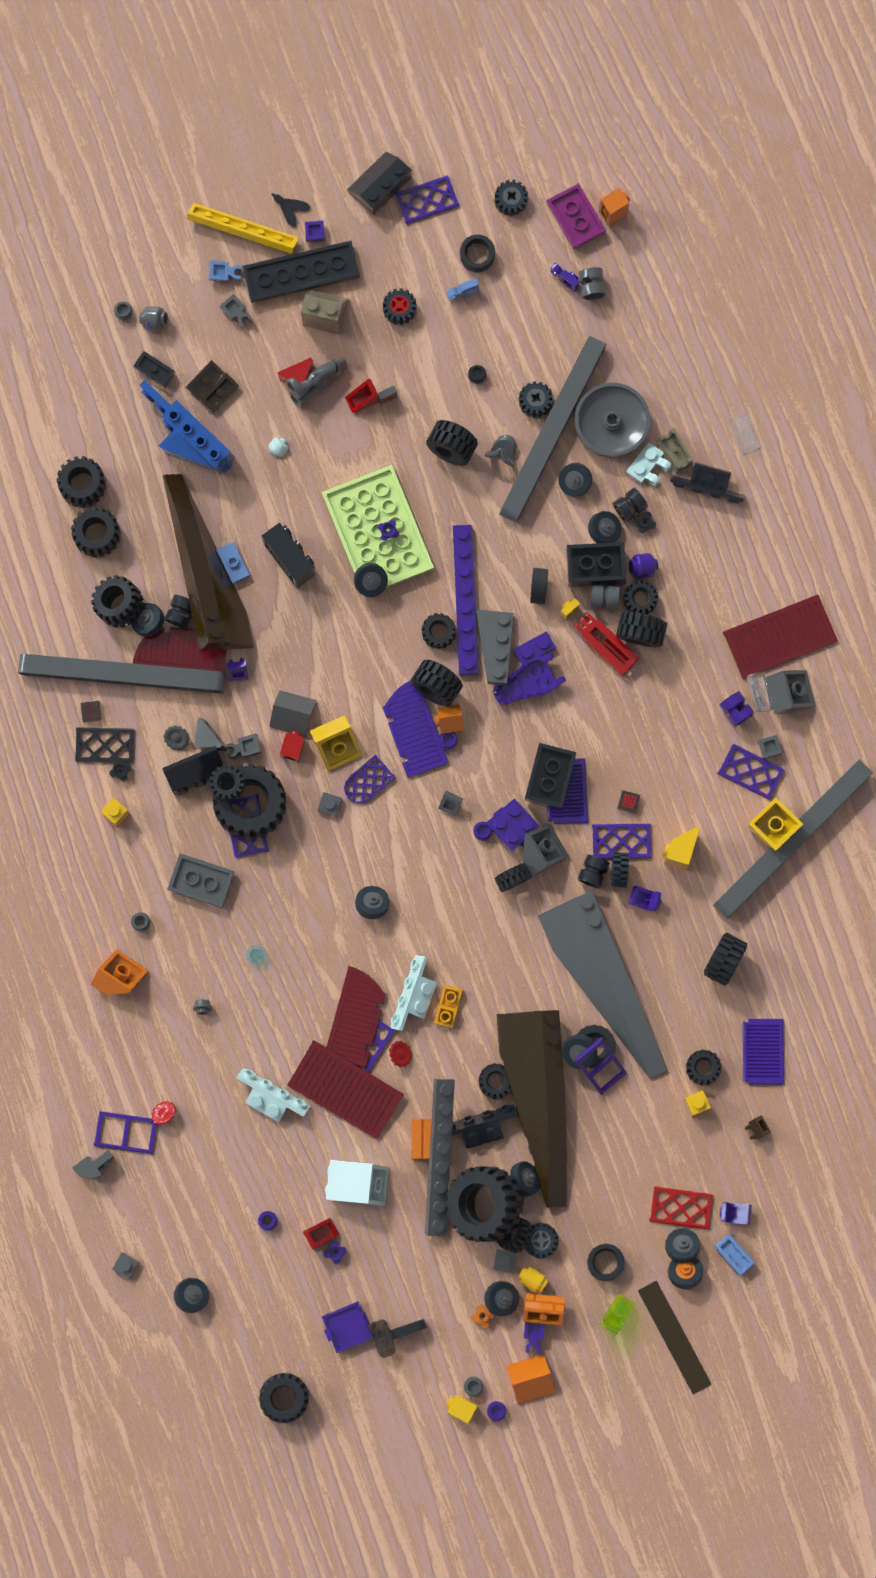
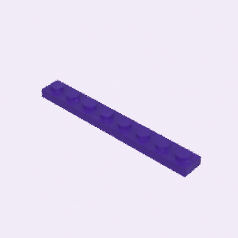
M453 525L459 676L478 675L472 525Z

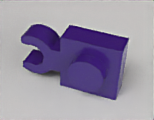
M556 263L553 264L550 272L575 292L579 288L580 283L578 276L573 272L564 271Z
M525 1322L524 1339H529V1343L525 1348L526 1353H529L530 1346H536V1353H540L541 1348L538 1340H544L545 1324Z

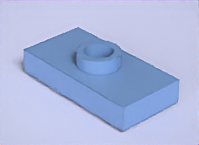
M234 542L217 549L233 584L250 577Z
M730 1234L726 1235L714 1246L739 1276H742L755 1264Z

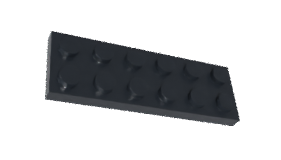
M351 240L242 266L251 303L360 278Z

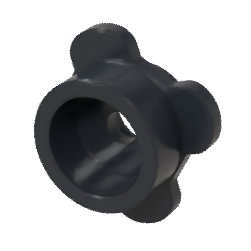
M645 512L644 515L634 518L640 533H645L656 527L650 512Z
M117 759L114 761L112 770H110V776L126 781L128 779L127 774L131 771L132 767L129 763L124 764L121 760Z

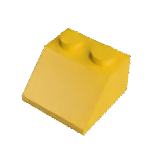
M345 715L310 731L328 771L363 756Z
M777 798L771 801L748 824V828L774 851H777L803 826V823Z
M695 827L672 839L670 844H666L662 855L665 858L664 863L686 870L700 828Z

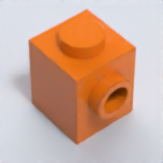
M460 704L449 707H437L438 715H435L436 727L440 726L441 734L464 730Z

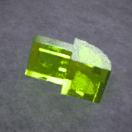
M618 1293L601 1319L599 1326L616 1336L635 1303Z

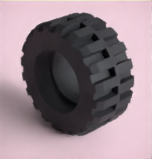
M248 764V766L238 765V770L243 774L245 786L254 785L264 790L268 798L267 808L260 816L246 819L234 812L232 800H229V802L221 801L213 795V809L216 818L223 829L227 830L234 837L236 835L244 840L246 838L256 840L260 836L262 838L268 836L267 833L270 831L273 833L277 829L276 826L281 824L283 815L286 813L287 800L284 787L280 779L271 770H266L264 766L259 765V767H256L254 764ZM225 776L220 781V787L224 790H230L235 785L234 779L230 776Z
M476 1166L457 1175L458 1179H453L450 1184L452 1188L448 1189L447 1192L449 1198L446 1201V1207H448L449 1212L446 1213L447 1217L452 1220L450 1222L451 1226L457 1228V1233L460 1236H465V1239L475 1242H494L506 1238L508 1233H512L516 1229L514 1225L519 1224L521 1220L519 1214L523 1213V1207H521L523 1196L519 1194L521 1189L519 1185H515V1178L508 1176L507 1171L498 1167ZM484 1185L493 1194L495 1202L493 1214L485 1223L477 1216L474 1206L476 1194Z

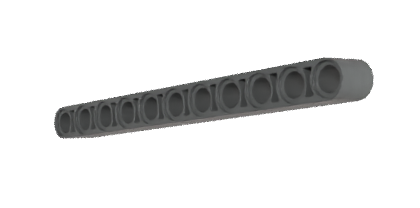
M591 336L587 338L499 515L515 523L518 522L604 352L606 343Z
M20 654L18 674L25 676L209 693H224L226 673L219 671L34 654Z
M859 759L799 819L803 826L777 851L770 848L713 906L726 919L731 916L873 772Z

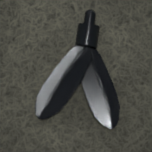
M271 194L274 197V201L280 204L287 223L292 227L296 226V217L292 209L297 211L310 209V205L304 201L284 199L279 194Z

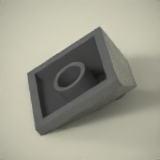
M551 824L525 834L522 860L532 876L546 871L569 857Z

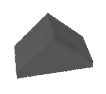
M200 717L197 720L194 747L206 750L216 746L218 751H227L229 748L211 725Z

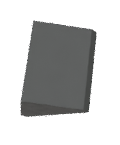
M280 690L273 704L269 727L289 733L291 731L299 732L302 736L306 737L316 700Z

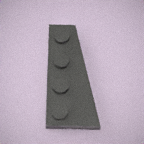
M476 609L487 683L507 686L514 613Z

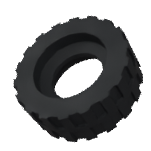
M588 1025L577 1033L590 1038H603L610 1050L615 1054L616 1041L614 1036L603 1026ZM605 1048L589 1068H596L610 1056Z

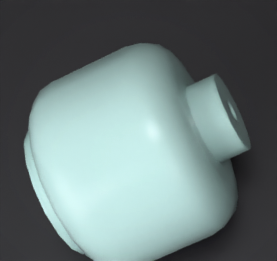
M275 437L268 446L269 451L276 457H283L289 450V446L286 444L288 441L284 438Z

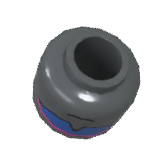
M147 306L140 313L139 322L147 331H162L168 325V313L162 307Z

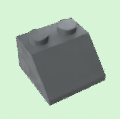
M807 670L781 671L766 677L774 714H787L816 707Z

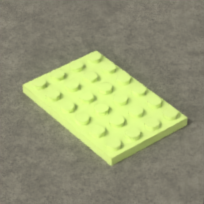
M392 465L322 492L354 574L363 564L376 563L383 567L387 573L388 583L386 588L434 570ZM394 520L399 536L383 541L378 525Z

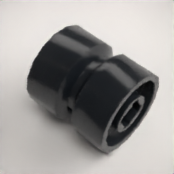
M635 487L626 492L625 497H620L612 503L617 514L626 523L635 517L636 512L641 513L648 508L646 500Z
M175 594L170 603L172 608L168 609L164 620L177 627L187 629L191 620L189 615L192 614L189 598Z
M587 854L583 863L585 869H581L577 880L588 886L600 889L604 880L602 875L606 874L610 863L597 856Z

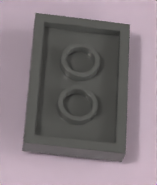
M180 853L167 890L223 908L235 871Z

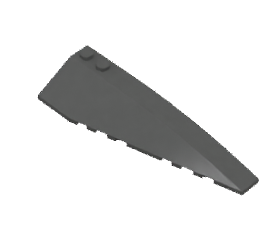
M590 891L538 915L555 955L573 976L577 984L620 1038L649 1079L666 1072L667 1068L593 892Z

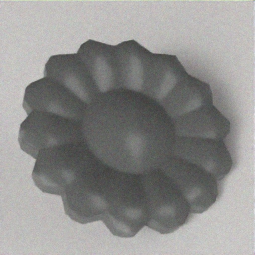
M176 725L166 729L163 735L167 746L176 750L184 749L190 740L186 729Z

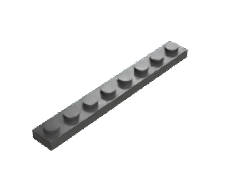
M434 1079L425 1235L446 1236V1201H448L447 1192L449 1189L454 1079Z

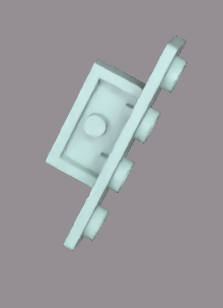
M416 955L411 962V969L408 977L405 979L402 995L398 999L396 1012L391 1019L390 1027L394 1030H403L408 1013L425 1019L437 982L422 977L427 957Z
M243 1068L236 1077L253 1088L245 1103L277 1122L281 1120L287 1108L303 1117L310 1108V1105L306 1104L304 1100L292 1096L285 1089L278 1088L271 1081L256 1075L252 1070Z

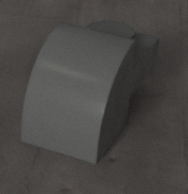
M107 1150L96 1160L93 1161L90 1156H87L72 1168L83 1178L97 1179L103 1176L99 1169L101 1167L105 1169L113 1163L112 1159L114 1156Z

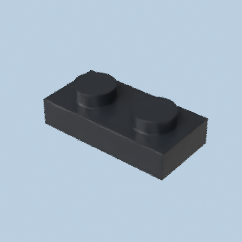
M145 351L142 352L133 365L136 370L164 388L175 374L173 369Z

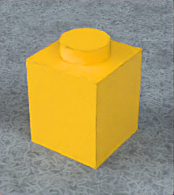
M114 797L100 811L116 827L130 814Z
M703 1090L684 1098L691 1117L711 1108Z
M456 1394L455 1398L450 1397L445 1407L449 1408L447 1413L468 1424L477 1405Z

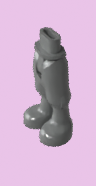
M345 358L333 359L311 372L307 380L303 382H298L294 378L287 379L286 384L291 391L289 395L293 403L300 408L314 394L321 393L342 375V371L348 368Z

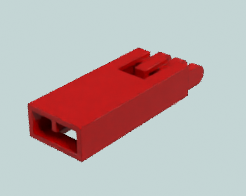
M586 612L584 616L588 619V622L581 617L579 622L583 627L578 623H575L573 626L582 634L581 638L615 671L623 676L639 660V657L599 619L595 620ZM597 629L606 637L602 643L598 641L601 636L595 632Z

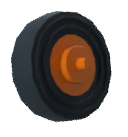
M697 1258L688 1263H678L673 1260L670 1262L668 1277L677 1288L684 1290L692 1289L702 1280L703 1267Z

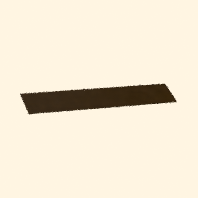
M657 1280L639 1289L638 1292L692 1394L711 1385Z

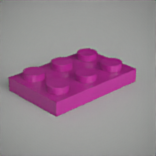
M579 183L546 200V204L573 250L606 233L605 227Z

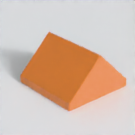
M544 1354L506 1365L518 1404L555 1393Z

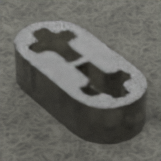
M383 1319L372 1322L370 1329L378 1354L382 1358L392 1356L396 1348L388 1323Z

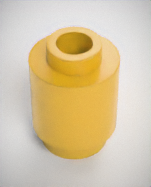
M531 1266L528 1269L524 1267L518 1276L521 1279L519 1283L533 1292L541 1293L548 1282V1279L544 1278L545 1275Z

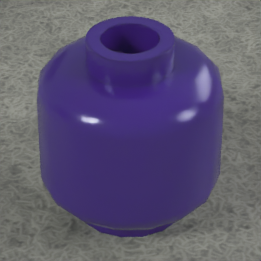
M650 553L634 555L632 560L629 561V571L637 579L653 577L655 571L658 570V561Z

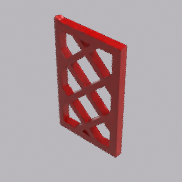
M654 1186L649 1221L709 1229L712 1194ZM657 1192H667L670 1197L661 1203L657 1198ZM684 1194L688 1195L690 1200L681 1206L674 1196ZM697 1197L708 1198L707 1205L701 1208L695 1199ZM670 1199H673L679 1207L672 1214H669L663 1206ZM690 1202H693L699 1209L692 1217L683 1209ZM660 1207L668 1216L665 1219L654 1218L655 1211ZM681 1210L688 1220L685 1222L674 1221L672 1216ZM702 1213L705 1217V1225L695 1224L692 1219Z

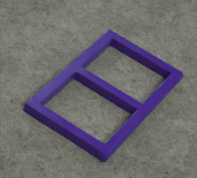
M599 1038L575 1059L600 1095L627 1074L603 1038ZM602 1044L610 1056L589 1073L581 1061ZM613 1060L621 1071L600 1088L593 1077Z
M99 1111L94 1146L153 1154L157 1124L151 1118ZM103 1116L126 1119L122 1146L99 1143ZM130 1120L152 1123L148 1150L126 1147Z

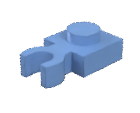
M210 260L208 280L227 282L228 277H231V279L239 281L241 276H236L234 271H241L242 267L235 265L230 268L229 262Z
M474 278L459 284L456 288L447 290L449 301L459 296L463 297L466 295L469 297L476 294L479 290V283Z

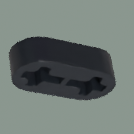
M421 1319L389 1330L392 1340L426 1329L427 1325L425 1319Z

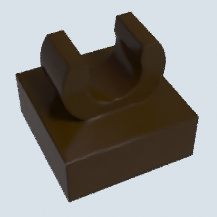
M762 1115L749 1121V1125L744 1128L745 1130L750 1128L753 1130L754 1135L750 1136V1139H760L771 1133Z

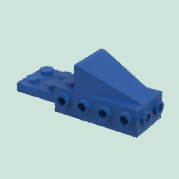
M145 380L139 385L143 389L141 393L152 404L154 401L156 402L155 406L163 414L161 417L165 420L163 424L171 432L159 445L167 455L220 474L227 472L231 468V463L236 457L177 400L170 405Z

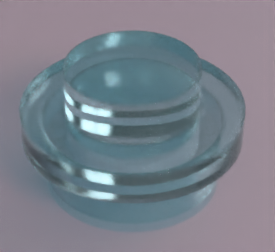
M252 945L246 951V958L252 964H259L265 958V951L259 945Z

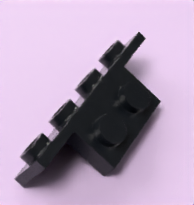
M695 462L690 480L675 475L671 476L670 482L675 487H690L694 492H708L710 496L715 498L726 497L728 501L733 503L743 502L745 497L743 494L727 490L732 472Z
M503 1105L499 1109L486 1110L481 1114L466 1116L461 1120L453 1121L452 1135L462 1132L466 1149L503 1139L499 1121L518 1116L515 1105Z

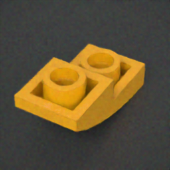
M444 984L434 1021L435 1024L453 1028L463 991L462 988Z

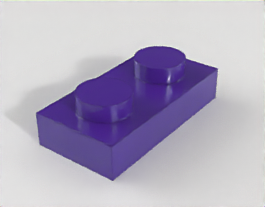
M546 631L513 649L521 665L533 658L544 656L556 649V646Z

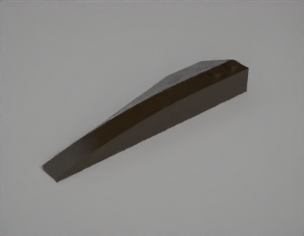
M164 474L163 480L200 651L253 648L254 645L246 610L221 561L216 546L182 474Z
M559 1010L496 1014L499 1055L501 1060H503L504 1071L510 1082L511 1094L514 1096L515 1107L523 1133L527 1138L528 1149L534 1160L535 1172L538 1173L539 1185L546 1208L566 1207V1107Z

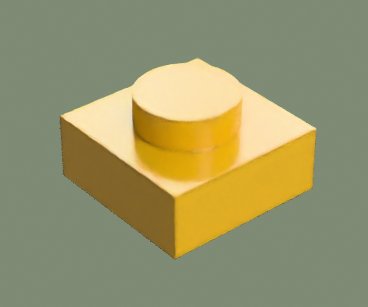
M575 598L572 601L567 600L561 606L560 615L566 620L580 607V603Z

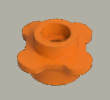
M481 1304L478 1305L477 1311L472 1315L471 1319L473 1322L481 1324L483 1328H487L490 1319L494 1318L495 1315Z

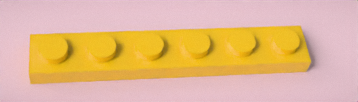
M193 203L187 213V219L195 223H200L292 254L298 244V237Z

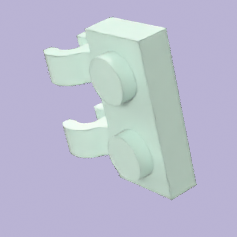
M649 442L628 468L626 474L640 484L646 480L656 487L660 482V478L650 472L655 466H658L667 473L671 468V463L662 458L664 452Z

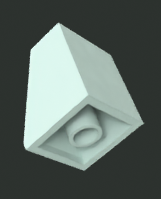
M330 1160L327 1170L328 1185L325 1188L326 1200L385 1206L389 1167Z

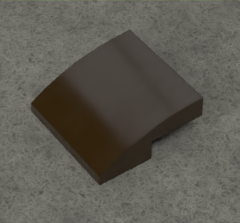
M211 360L185 388L214 413L239 385Z

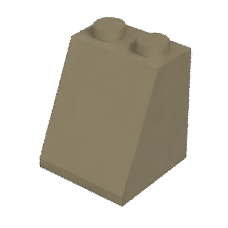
M316 290L309 291L305 294L301 309L303 326L339 334L348 298Z

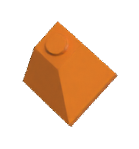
M116 949L97 970L91 985L106 995L130 993L147 974L148 970Z

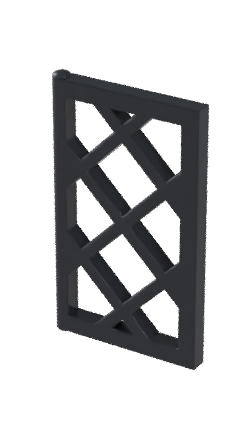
M76 727L75 761L114 762L119 759L121 762L133 763L135 729ZM81 732H91L93 734L85 742L80 738ZM100 732H110L112 736L104 743L98 734ZM120 732H130V737L125 743L117 736ZM96 737L102 745L93 752L87 744ZM114 738L122 744L115 752L107 746ZM86 747L92 755L90 757H80V751ZM105 747L112 755L109 758H99L97 754ZM126 748L129 751V758H119L117 754Z

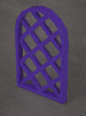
M375 754L349 776L345 782L344 791L350 801L357 804L365 803L395 779V776ZM374 759V765H367ZM376 759L381 763L382 766L376 765ZM366 767L373 768V775L366 774ZM362 768H364V773H363V774H358V772H359ZM376 768H383L382 775H375ZM385 769L391 776H385ZM354 776L353 783L348 782ZM356 776H363V783H356ZM365 777H373L372 784H365ZM375 777L382 778V785L374 784ZM384 778H391L384 784ZM353 785V792H347L346 786ZM355 785L362 786V793L355 792ZM365 786H372V792L364 793ZM374 787H381L374 793ZM362 795L361 801H355L354 796ZM364 795L370 796L369 798L364 800Z

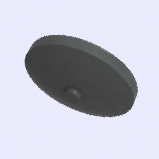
M604 383L590 389L579 401L575 412V429L580 441L591 452L603 457L617 458L634 452L646 439L650 427V411L646 401L636 390L621 383Z

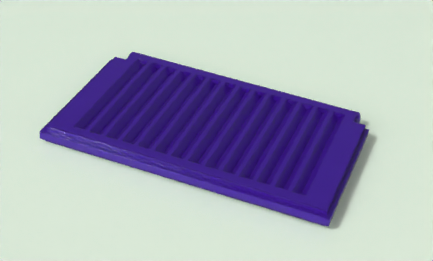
M585 758L575 759L562 810L547 807L549 822L554 821V824L588 823Z
M748 1019V1022L742 1023L743 1081H749V1085H784L783 1019Z

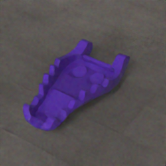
M553 652L525 662L507 678V686L495 685L493 692L498 703L505 705L516 700L541 696L553 691L566 682L564 676L556 679L548 661L555 658Z

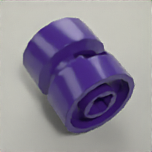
M740 691L732 694L719 704L723 712L730 715L728 719L734 727L742 724L755 714L750 705L744 703L746 699Z

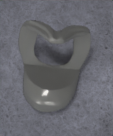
M510 435L499 436L491 450L485 453V457L494 458L499 455L505 464L513 466V456L516 451L515 439Z

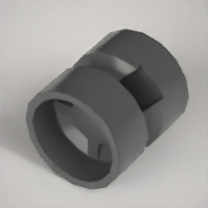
M591 267L579 272L580 284L583 285L581 287L582 299L597 300L606 296L605 284L602 283L604 280L602 268Z
M593 584L591 609H600L605 605L607 610H618L620 586L608 585L605 588L604 585Z

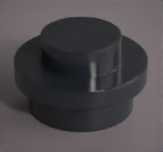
M474 365L469 369L468 378L472 383L480 384L486 379L487 373L483 366Z

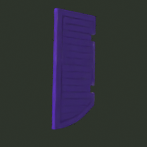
M410 680L399 687L389 698L386 705L382 707L386 718L390 716L393 718V721L388 724L400 757H407L408 761L402 763L407 778L448 764L444 749L439 744V735L426 699L414 688Z

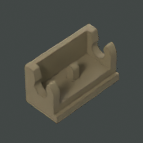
M675 428L671 429L667 435L659 437L657 443L667 460L671 463L675 474L692 465L693 458Z

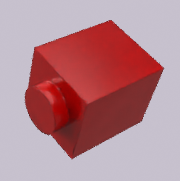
M291 731V733L286 732L280 751L281 758L296 762L300 761L305 743V738L302 737L301 733Z

